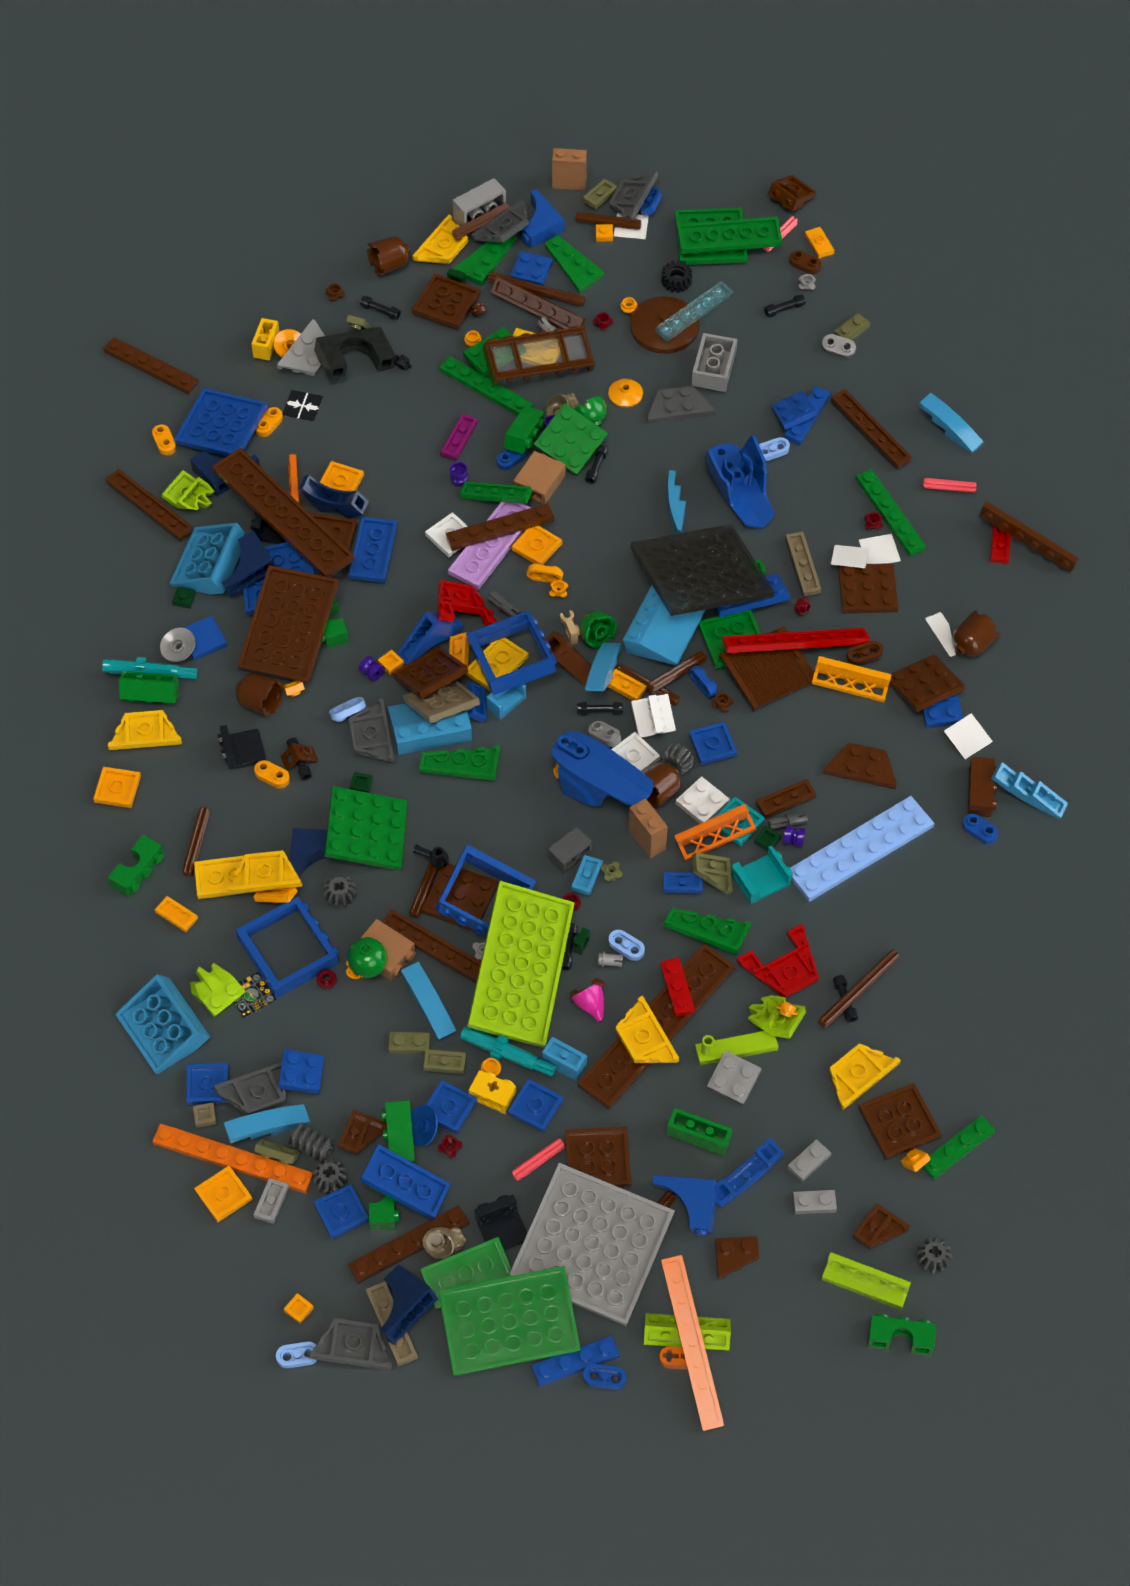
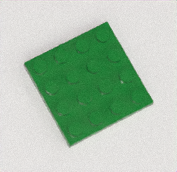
M742 207L675 210L676 230L677 224L743 219ZM677 231L680 264L682 262H685L686 265L747 263V249L681 254Z
M333 786L330 795L324 857L400 871L402 868L407 800Z

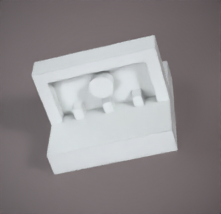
M668 694L651 695L647 698L630 702L637 734L641 738L676 731Z

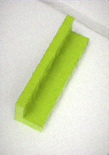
M830 1252L821 1279L899 1310L903 1308L911 1285L909 1281Z
M645 1313L644 1345L682 1347L677 1324H675V1316ZM697 1317L705 1349L729 1351L731 1319Z

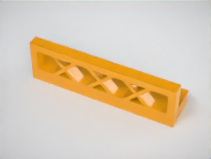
M819 656L812 684L884 703L892 674ZM818 673L825 674L829 679L825 681L817 679ZM839 678L844 679L847 684L843 686L838 685L835 680ZM860 683L865 688L858 690L854 687V684ZM872 689H883L882 696L874 694Z

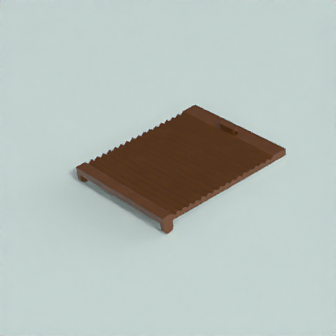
M782 626L770 633H785L788 631ZM799 649L738 652L735 654L722 652L719 654V659H722L750 703L753 712L758 707L812 684L814 672Z

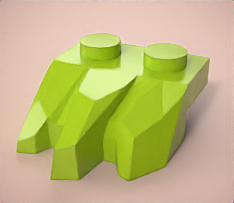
M182 470L162 493L161 498L178 509L198 510V506L207 509L212 503L206 496H211L215 491L200 477L195 479Z
M215 963L212 964L210 973L198 967L195 973L200 981L190 982L192 995L200 1004L205 1006L214 1018L246 992L229 972Z
M774 995L762 997L761 1001L763 1004H752L748 1007L750 1013L753 1014L748 1017L749 1021L771 1036L788 1039L792 1037L806 1014L805 1006L795 1005L797 1006L795 1012L798 1013V1016L792 1014L791 1017L780 1014V1009L775 1006H780L781 1001H786V998Z

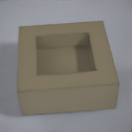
M214 1103L193 1106L196 1128L217 1124Z

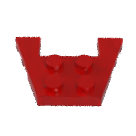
M440 580L437 603L438 620L453 622L456 617L454 612L461 611L467 614L480 615L485 626L497 622L492 616L494 612L484 606L485 601L472 585Z
M803 924L787 931L788 938L796 948L793 951L766 965H762L751 950L738 957L737 963L778 995L785 998L818 982L819 976L810 952Z

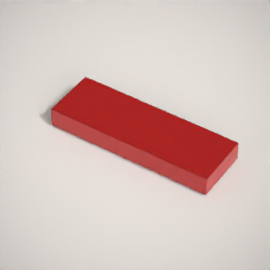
M994 525L990 562L1008 564L1011 536Z

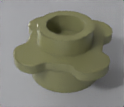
M614 861L612 864H603L601 866V871L604 872V879L606 881H616L623 876L618 862Z

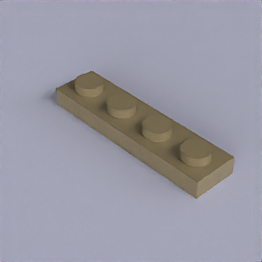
M804 532L786 534V543L803 597L821 594L822 589Z
M385 1281L366 1289L367 1296L381 1327L389 1318L393 1307V1298ZM408 1332L394 1345L388 1342L398 1367L418 1359Z

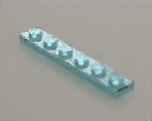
M720 281L659 324L655 331L668 342L731 297L733 291Z

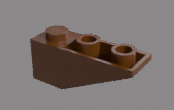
M553 631L546 639L551 648L549 652L554 653L556 660L580 682L586 685L592 665L562 634Z

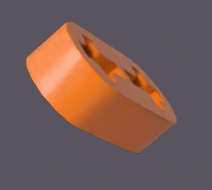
M668 1346L660 1351L659 1360L663 1367L688 1370L686 1361L683 1359L685 1357L682 1347ZM667 1353H671V1356L675 1357L671 1359V1362H668L667 1358H665Z

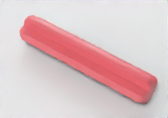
M791 216L780 227L782 239L797 225V218ZM768 247V248H762V249L765 250L766 252H769V251H771L774 247Z
M924 478L923 488L975 493L977 484L975 482Z
M560 1138L556 1139L512 1170L513 1178L516 1181L521 1180L565 1148L563 1141Z

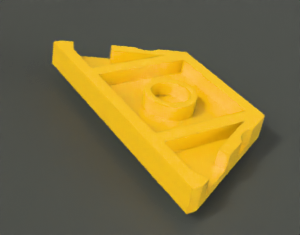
M448 214L412 255L413 260L450 264L466 246L468 237L465 235L455 239L452 236V230L460 226L455 224L452 216Z
M163 710L132 712L124 714L121 724L115 730L114 738L108 743L109 750L181 745L182 740Z
M283 850L245 854L241 861V866L237 868L234 874L235 878L232 884L227 886L226 891L228 894L294 888L302 887V882Z
M643 995L640 996L632 1009L630 1008L625 1018L615 1027V1031L634 1063L679 1062L677 1053Z
M862 1044L855 1046L829 1069L841 1108L845 1110L897 1067L901 1060L897 1057L894 1059L885 1056L883 1052L872 1050Z

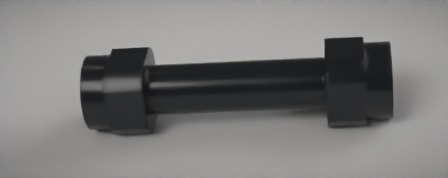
M796 295L792 300L775 306L774 304L764 307V312L767 317H772L781 310L793 306L801 307L806 304L805 297L803 295Z
M368 296L361 298L360 305L364 308L369 309L371 307L388 314V317L391 319H399L401 310L393 306L389 308L372 301V298Z
M605 445L598 447L592 468L587 471L585 481L589 484H594L598 478L597 472L608 452V447Z
M587 702L577 703V711L581 715H587V712H613V715L623 714V703L613 702V705H587Z
M290 738L286 741L288 748L292 743L299 744L296 738ZM299 760L297 762L298 774L301 780L306 781L312 777L309 766H306L304 761Z
M570 923L562 970H570L572 966L573 939L578 930V926L574 923Z
M844 975L835 976L833 978L834 987L839 991L840 997L847 993V981ZM852 1004L844 1011V1017L848 1023L858 1020L856 1008H853Z

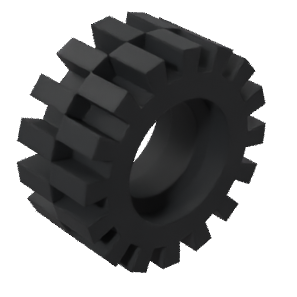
M678 260L677 263L671 261V264L669 262L666 263V266H663L661 275L662 286L666 287V290L671 289V292L676 290V293H679V290L684 292L685 288L688 290L692 284V269L685 262L680 264ZM680 275L682 276V278L676 279L672 278L671 276Z

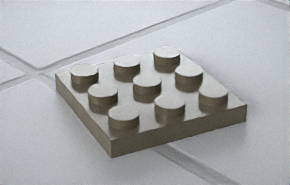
M456 680L424 698H420L413 692L403 695L404 703L429 723L438 722L440 719L454 716L461 711L470 710L474 706L480 705L479 698Z

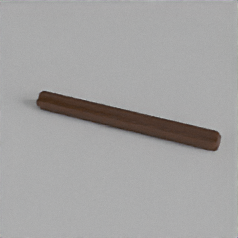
M490 272L488 276V281L492 283L495 282L496 277H501L536 295L581 307L585 303V297L494 272Z
M891 950L819 1018V1025L827 1028L898 960L899 954L895 950Z

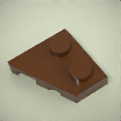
M353 1110L337 1148L357 1156L383 1134V1129H387L386 1122Z
M876 1203L852 1238L868 1249H872L908 1232L910 1225Z
M757 1236L715 1238L718 1280L724 1279L729 1273L738 1271L746 1264H751L759 1259Z

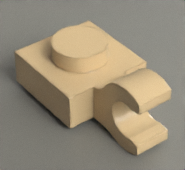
M571 610L569 611V618H565L563 613H560V621L565 627L569 642L574 645L578 643L580 630L578 625H574V613Z

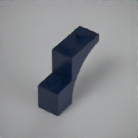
M310 475L304 476L298 488L321 512L337 508L349 519L363 515L369 502L358 490H336L321 484Z

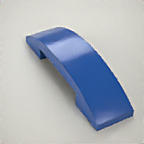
M771 1137L755 1150V1154L726 1179L722 1178L717 1183V1203L720 1207L730 1203L750 1188L782 1157L784 1152Z

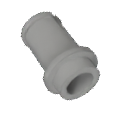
M541 318L544 324L540 320L537 322L542 331L549 332L556 329L548 322L547 318Z
M604 951L599 953L598 965H602V967L604 965L622 967V954H605Z

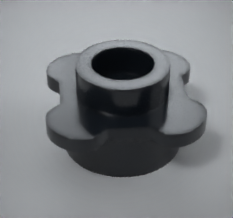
M396 355L394 364L398 368L406 370L412 367L408 357Z

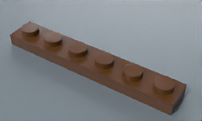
M496 277L490 292L541 318H547L548 321L564 329H569L576 325L582 327L586 320L501 277Z
M115 337L103 348L104 353L188 395L199 384L197 378Z
M846 389L831 397V402L896 469L911 461L912 456Z
M119 468L106 478V483L180 542L194 531L193 526Z
M988 501L985 502L979 514L985 521L990 522L1001 531L1014 537L1015 540L1027 545L1031 550L1056 563L1062 569L1070 573L1074 570L1079 560L1078 557Z
M547 503L447 532L446 539L451 551L553 522L554 515Z
M392 909L382 921V923L415 943V948L474 983L477 982L481 963L478 959Z
M458 1205L435 1217L433 1221L429 1220L348 1264V1267L357 1283L360 1284L424 1249L422 1239L431 1228L444 1227L451 1229L456 1227L461 1230L469 1225V1221Z

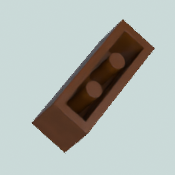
M971 757L969 765L968 814L973 813L981 817H991L992 810H996L997 799H993V794L997 792V783L991 779L997 767L994 766L995 758Z

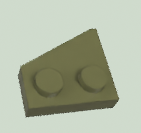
M696 852L692 855L693 873L726 895H730L733 892L730 858Z

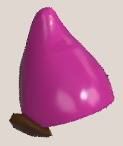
M595 978V980L591 981L593 985L580 991L576 989L571 991L570 1000L571 1003L574 1002L597 1022H601L604 1016L602 986H605V982Z

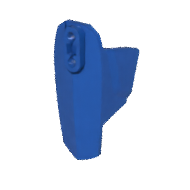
M750 436L741 450L736 445L724 443L707 450L705 462L709 473L734 513L744 526L758 529L764 528L773 519L775 513L766 495V460L756 436Z
M575 731L565 732L552 746V758L559 766L558 776L562 792L570 798L589 806L600 807L604 799L609 795L631 807L643 799H648L653 791V781L616 752L587 735Z

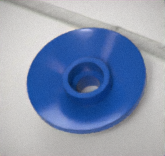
M420 1105L411 1113L413 1144L426 1146L432 1142L436 1135L438 1119L433 1108L428 1105Z

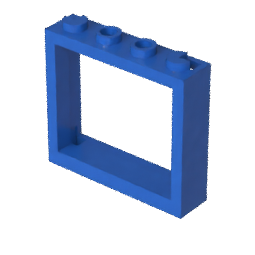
M529 611L466 634L469 647L493 696L556 672L555 664L557 660L555 655L549 652L551 651L550 645L547 640H543L545 639L541 628H537L538 622L536 617L532 618ZM529 629L544 660L496 678L480 646Z
M467 844L461 852L434 909L441 915L449 916L456 920L458 924L473 929L475 933L487 936L488 923L445 901L464 861L506 883L530 890L533 889L536 880Z
M298 896L289 903H284L236 929L238 941L276 999L317 977L320 971L329 970L338 965L337 956L339 953L335 946H330L325 931H320L315 916H310L305 901L301 902ZM298 911L327 955L278 981L250 939V936Z

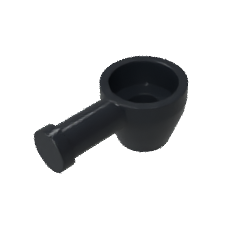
M417 844L414 846L413 853L429 858L430 864L434 868H443L449 862L447 852L441 847H435L430 851Z

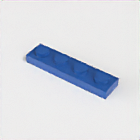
M815 386L808 399L816 410L817 416L789 428L784 438L797 445H801L829 400L831 392Z
M609 1336L580 1347V1352L552 1357L533 1364L532 1370L539 1387L582 1372L589 1364H604L620 1358L613 1337Z

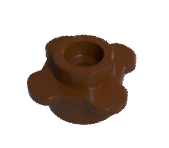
M333 283L325 289V293L329 295L331 301L345 296V292L342 291L341 286L337 283Z
M479 301L472 306L473 311L471 314L474 313L477 317L487 309L484 305L485 302L481 304Z
M717 693L715 700L712 701V707L719 708L722 712H727L734 700L727 693Z

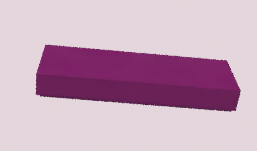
M462 414L443 446L440 456L457 461L475 430L478 419Z

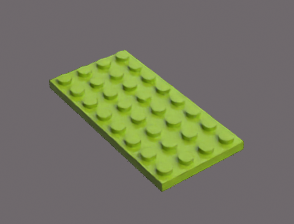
M499 881L467 1027L497 1036H505L511 1040L544 1049L575 902Z

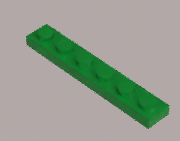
M451 356L439 366V371L516 416L519 415L524 406L533 408V403L498 383L495 387H492L491 379L483 377L479 372Z
M870 469L856 475L855 480L878 513L882 515L883 520L909 557L925 551L926 545L873 470Z

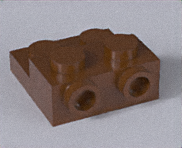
M794 175L772 182L768 192L772 199L779 201L784 208L792 211L802 208L804 202L815 198L817 193Z

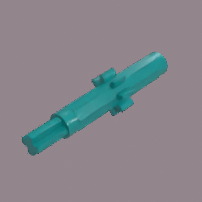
M137 657L136 661L103 659L102 672L122 674L123 671L174 674L179 675V678L197 679V668L146 662L144 657Z
M467 1026L461 1032L460 1039L490 1052V1058L500 1061V1058H504L550 1077L555 1074L557 1066L539 1059L538 1056L509 1044V1038L499 1035V1037L495 1038Z

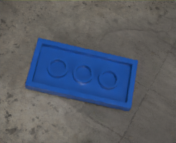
M370 517L361 518L353 554L355 560L351 562L349 579L377 583L386 582L398 521Z
M778 574L708 591L709 598L720 617L790 600V593Z
M379 1144L376 1146L359 1180L432 1221L436 1217L451 1185L449 1182Z

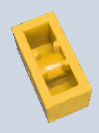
M261 318L251 344L253 358L270 361L274 352V338L280 332L278 321Z
M479 1070L469 1088V1094L476 1097L478 1103L506 1114L516 1096V1085L510 1080L497 1078L491 1072Z

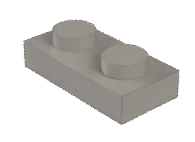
M816 1139L788 1165L787 1169L803 1182L831 1156V1152Z
M269 1178L253 1214L254 1218L274 1224L288 1192L289 1184Z
M835 1190L793 1192L795 1214L835 1213L837 1211Z

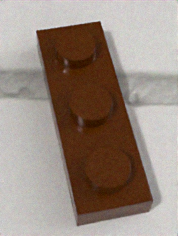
M805 779L756 800V805L766 819L815 798L816 792L808 779Z

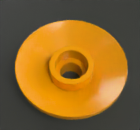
M291 329L280 331L275 336L273 342L276 353L283 357L289 350L287 347H291L301 333Z
M620 379L610 385L608 396L611 402L617 406L632 407L641 401L643 389L634 380Z

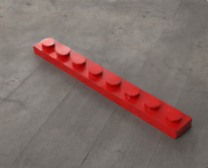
M865 628L723 636L722 644L726 653L735 654L738 652L857 646L869 642L870 638Z

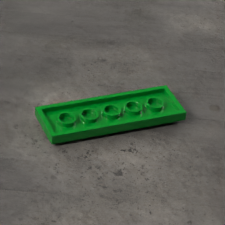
M778 216L677 224L681 254L782 247L783 243Z

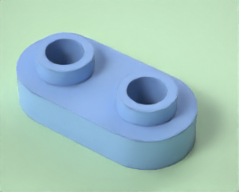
M779 437L761 443L759 446L765 460L769 461L786 455L789 452L790 443L787 439Z
M356 697L332 708L329 714L332 720L342 722L348 716L360 713L366 707V703L363 697Z
M614 930L610 933L609 946L613 950L632 961H638L643 958L645 947L641 941L623 930Z
M301 1342L283 1345L276 1352L277 1363L282 1368L312 1365L317 1360L309 1359L305 1354L311 1352L316 1344L313 1342ZM287 1355L291 1356V1359H290V1360H288V1361H285V1360H284V1357H285V1356H287Z

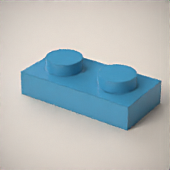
M584 855L571 886V891L590 896L603 865V860Z

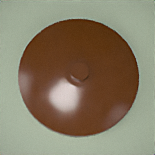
M668 296L654 297L642 302L633 311L630 330L634 340L644 349L660 354L676 353L686 349L695 341L699 332V318L692 306L683 300Z

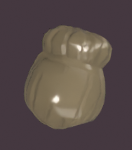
M575 394L554 395L546 403V415H556L564 403L574 409L579 405Z
M444 1227L431 1228L422 1239L426 1252L436 1259H445L451 1256L452 1253H458L466 1242L462 1231L456 1227L451 1229Z

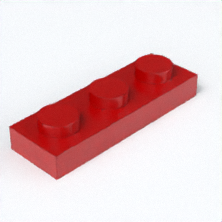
M680 958L660 961V968L675 1017L695 1013V1007Z

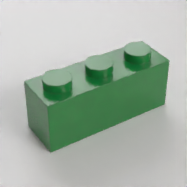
M524 406L505 433L504 448L524 454L528 448L530 449L533 440L537 439L539 431L545 427V412Z
M123 671L119 677L120 699L128 702L137 700L146 703H175L179 697V675Z
M410 1100L385 1102V1109H381L382 1122L386 1121L387 1129H383L384 1142L388 1141V1150L415 1164Z
M674 1108L667 1125V1136L724 1157L732 1139V1128Z

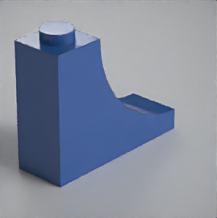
M537 189L531 191V204L535 209V214L529 221V224L524 227L521 234L522 241L525 244L527 243L531 249L565 231L564 218Z
M425 612L397 652V655L407 665L436 644L450 640L451 636L458 634L463 625L456 617L453 622L438 620L436 612Z
M654 1175L653 1185L656 1189L671 1192L685 1204L689 1214V1228L692 1233L700 1237L713 1234L718 1192L716 1180Z

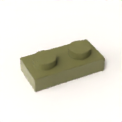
M603 179L583 197V202L596 210L615 193L617 186Z
M857 313L834 330V335L853 340L870 327V322Z
M348 315L347 322L355 331L373 327L365 319Z
M390 1032L389 1053L425 1054L426 1049L430 1050V1033Z
M426 1049L423 1069L429 1072L464 1074L466 1052Z
M263 1138L256 1143L254 1152L260 1153L262 1157H273L279 1159L283 1164H293L299 1159L301 1152Z

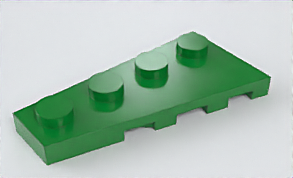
M559 235L554 236L545 243L546 250L554 261L558 262L560 269L563 273L567 274L569 281L575 285L579 294L604 276L603 270Z
M511 236L510 239L503 243L487 241L453 269L465 273L467 280L483 286L488 279L489 273L496 269L514 245L516 237Z
M495 745L494 748L476 747L475 750H465L464 748L457 749L454 752H448L447 750L423 752L419 770L420 773L495 781L501 746Z
M672 908L664 922V927L737 955L751 928L752 922H735V919L732 918L724 920L715 918V915L701 916L697 912Z

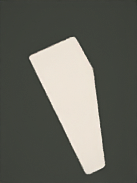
M939 612L925 618L950 657L956 655L950 626L943 614Z

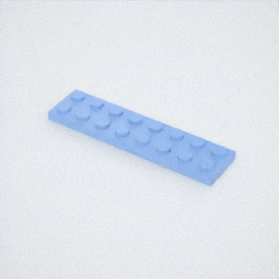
M909 796L790 867L793 873L791 880L810 902L933 828L934 822L913 797Z

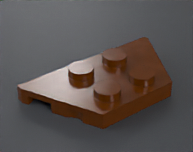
M848 743L824 768L823 773L895 790L897 785L886 750L854 743Z

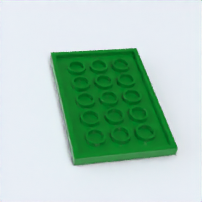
M565 1266L439 1290L454 1376L581 1351Z

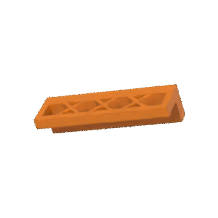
M743 804L674 836L685 861H689L695 852L704 854L755 831L756 827L746 804ZM747 818L750 827L746 829L737 828L739 821ZM729 828L732 829L730 836L723 837L720 836L721 830ZM704 837H714L713 843L710 845L702 844ZM688 844L697 845L695 852L687 855L684 846Z

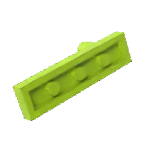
M765 1031L714 1040L712 1036L706 1035L703 1037L702 1043L695 1044V1050L700 1066L719 1062L725 1050L741 1058L777 1051L778 1043L776 1036H771Z

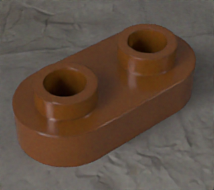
M799 250L793 251L790 254L789 263L791 266L812 275L820 272L821 261L818 258Z
M870 641L851 647L847 653V660L850 664L857 666L878 660L882 657L883 646L877 641Z

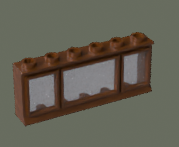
M576 325L569 329L557 328L549 332L543 330L536 334L524 333L516 337L506 336L503 339L491 338L485 341L482 348L492 387H495L499 380L506 379V382L510 384L518 377H523L524 381H528L532 375L539 374L540 378H545L548 373L556 372V375L560 376L565 370L572 369L573 373H578L582 367H587L588 372H590L595 366L585 326L579 327Z

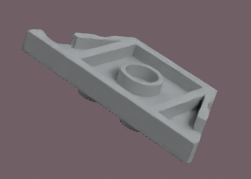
M312 319L282 357L276 368L281 370L282 368L292 369V372H302L314 376L322 365L314 351L316 338L325 335L314 319Z

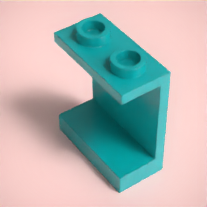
M773 846L768 847V855L742 867L737 862L731 866V876L750 904L791 885L793 873L790 867L783 863L780 852L775 851Z

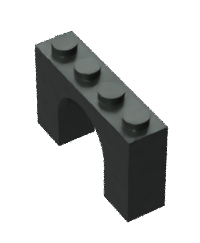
M381 326L316 338L314 351L329 380L345 377L347 363L341 352L348 349H358L367 353L377 371L394 368L396 355Z

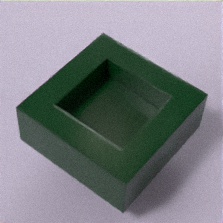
M451 268L448 270L447 278L466 284L465 273Z
M177 587L172 600L173 606L191 609L196 595L195 590Z
M354 772L349 789L369 793L373 775Z
M764 826L755 837L754 843L768 851V847L773 846L774 848L781 839V835Z
M583 927L580 934L576 933L573 939L575 953L583 954L590 940V930Z

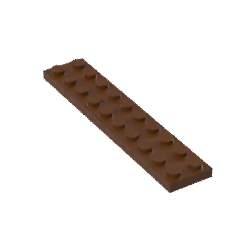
M241 448L212 466L213 472L322 576L331 577L355 560L354 555Z
M705 944L682 967L695 1007V1013L735 970V965ZM666 986L648 1004L669 1041L695 1015L693 1013L675 1017ZM618 1038L578 1082V1087L610 1110L651 1063H634L621 1039Z

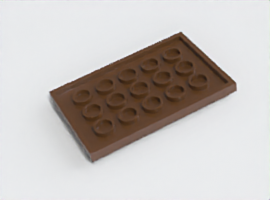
M269 565L239 659L238 669L309 684L338 590L339 579Z

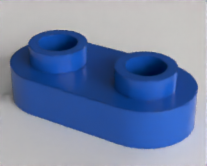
M651 188L640 208L642 215H652L662 199V193L659 188Z
M505 449L496 458L497 467L501 470H510L527 457L528 450L521 454Z
M694 666L689 669L691 680L707 698L716 695L717 685L706 676V672L702 667Z
M971 813L964 817L962 823L964 831L984 844L996 842L998 829L977 814Z
M589 1364L583 1371V1379L590 1387L620 1390L626 1383V1374L620 1367ZM596 1374L598 1378L593 1380L590 1376ZM617 1377L619 1381L614 1383L611 1379Z

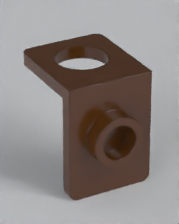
M292 743L281 755L287 771H290L299 760L314 763L318 761L314 748L302 744ZM291 753L292 761L288 763L287 758L288 755Z

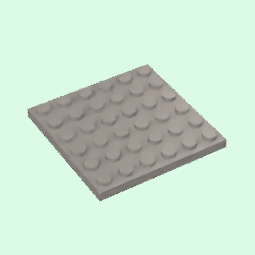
M559 1163L509 1276L565 1266L572 1304L627 1327L675 1210Z

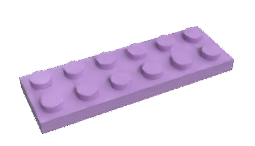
M501 502L488 520L523 511L531 507L525 504ZM525 530L466 547L448 569V575L479 590Z

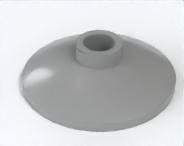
M186 628L170 630L165 634L160 643L162 656L170 662L185 660L192 654L195 648V637Z

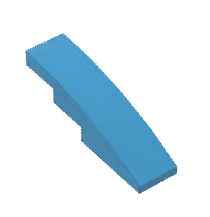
M928 394L919 402V407L932 416V422L945 430L944 435L971 454L983 444L982 439L934 394Z
M669 470L668 512L676 539L681 541L686 501L680 500L681 486L675 485L676 471Z
M602 643L589 672L585 691H604L613 678V669L617 665V656L621 651V643Z
M1003 762L997 765L991 777L993 781L1019 799L1058 819L1062 817L1068 805L1065 800L1041 781L1035 783L1023 772L1016 773Z
M414 963L400 970L417 1006L420 1007L437 1040L456 1032L443 1003L420 963Z
M304 1104L242 1116L224 1122V1126L230 1143H234L248 1137L251 1140L267 1134H271L272 1137L294 1129L301 1122L304 1125L310 1124V1119Z

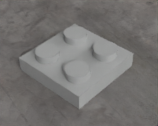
M725 1050L707 1088L744 1106L762 1068Z

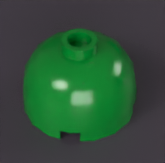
M601 396L586 400L587 403L583 406L579 404L574 408V410L598 427L602 425V421L607 415V406Z
M594 610L586 614L579 625L580 635L590 647L600 648L603 642H607L610 638L613 639L615 637L617 623L606 612Z
M360 938L350 946L347 958L350 969L354 974L363 976V978H372L381 974L388 962L385 947L375 938Z

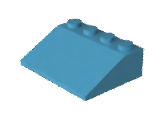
M238 523L194 527V531L169 584L173 587L192 589L195 592L209 595L224 593L225 588L222 582L229 578L235 569L241 553L238 539L246 533Z
M652 584L623 639L626 653L678 665L706 608L670 588Z
M406 703L387 707L398 755L472 741V728L467 710L461 711L454 716L440 719L438 722L429 723Z
M159 974L155 975L115 1014L156 1074L163 1072L198 1050L211 1037L171 979Z

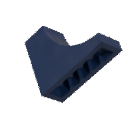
M206 451L190 459L192 471L212 487L217 497L231 489L212 470V466L221 461V459L211 456ZM255 454L250 456L260 466L259 458Z
M254 531L238 539L241 546L240 562L233 574L222 582L230 597L264 578L269 565L276 566Z
M293 828L289 861L299 878L310 865L319 860L329 858L324 857L327 830Z
M399 1264L384 1278V1281L393 1292V1307L389 1318L380 1330L392 1345L438 1299L429 1285Z

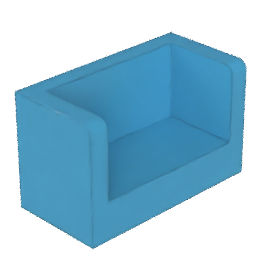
M522 684L494 696L490 693L486 697L487 710L501 720L527 698L526 685Z
M554 1037L550 1039L542 1051V1060L557 1066L556 1071L576 1082L587 1067V1055Z

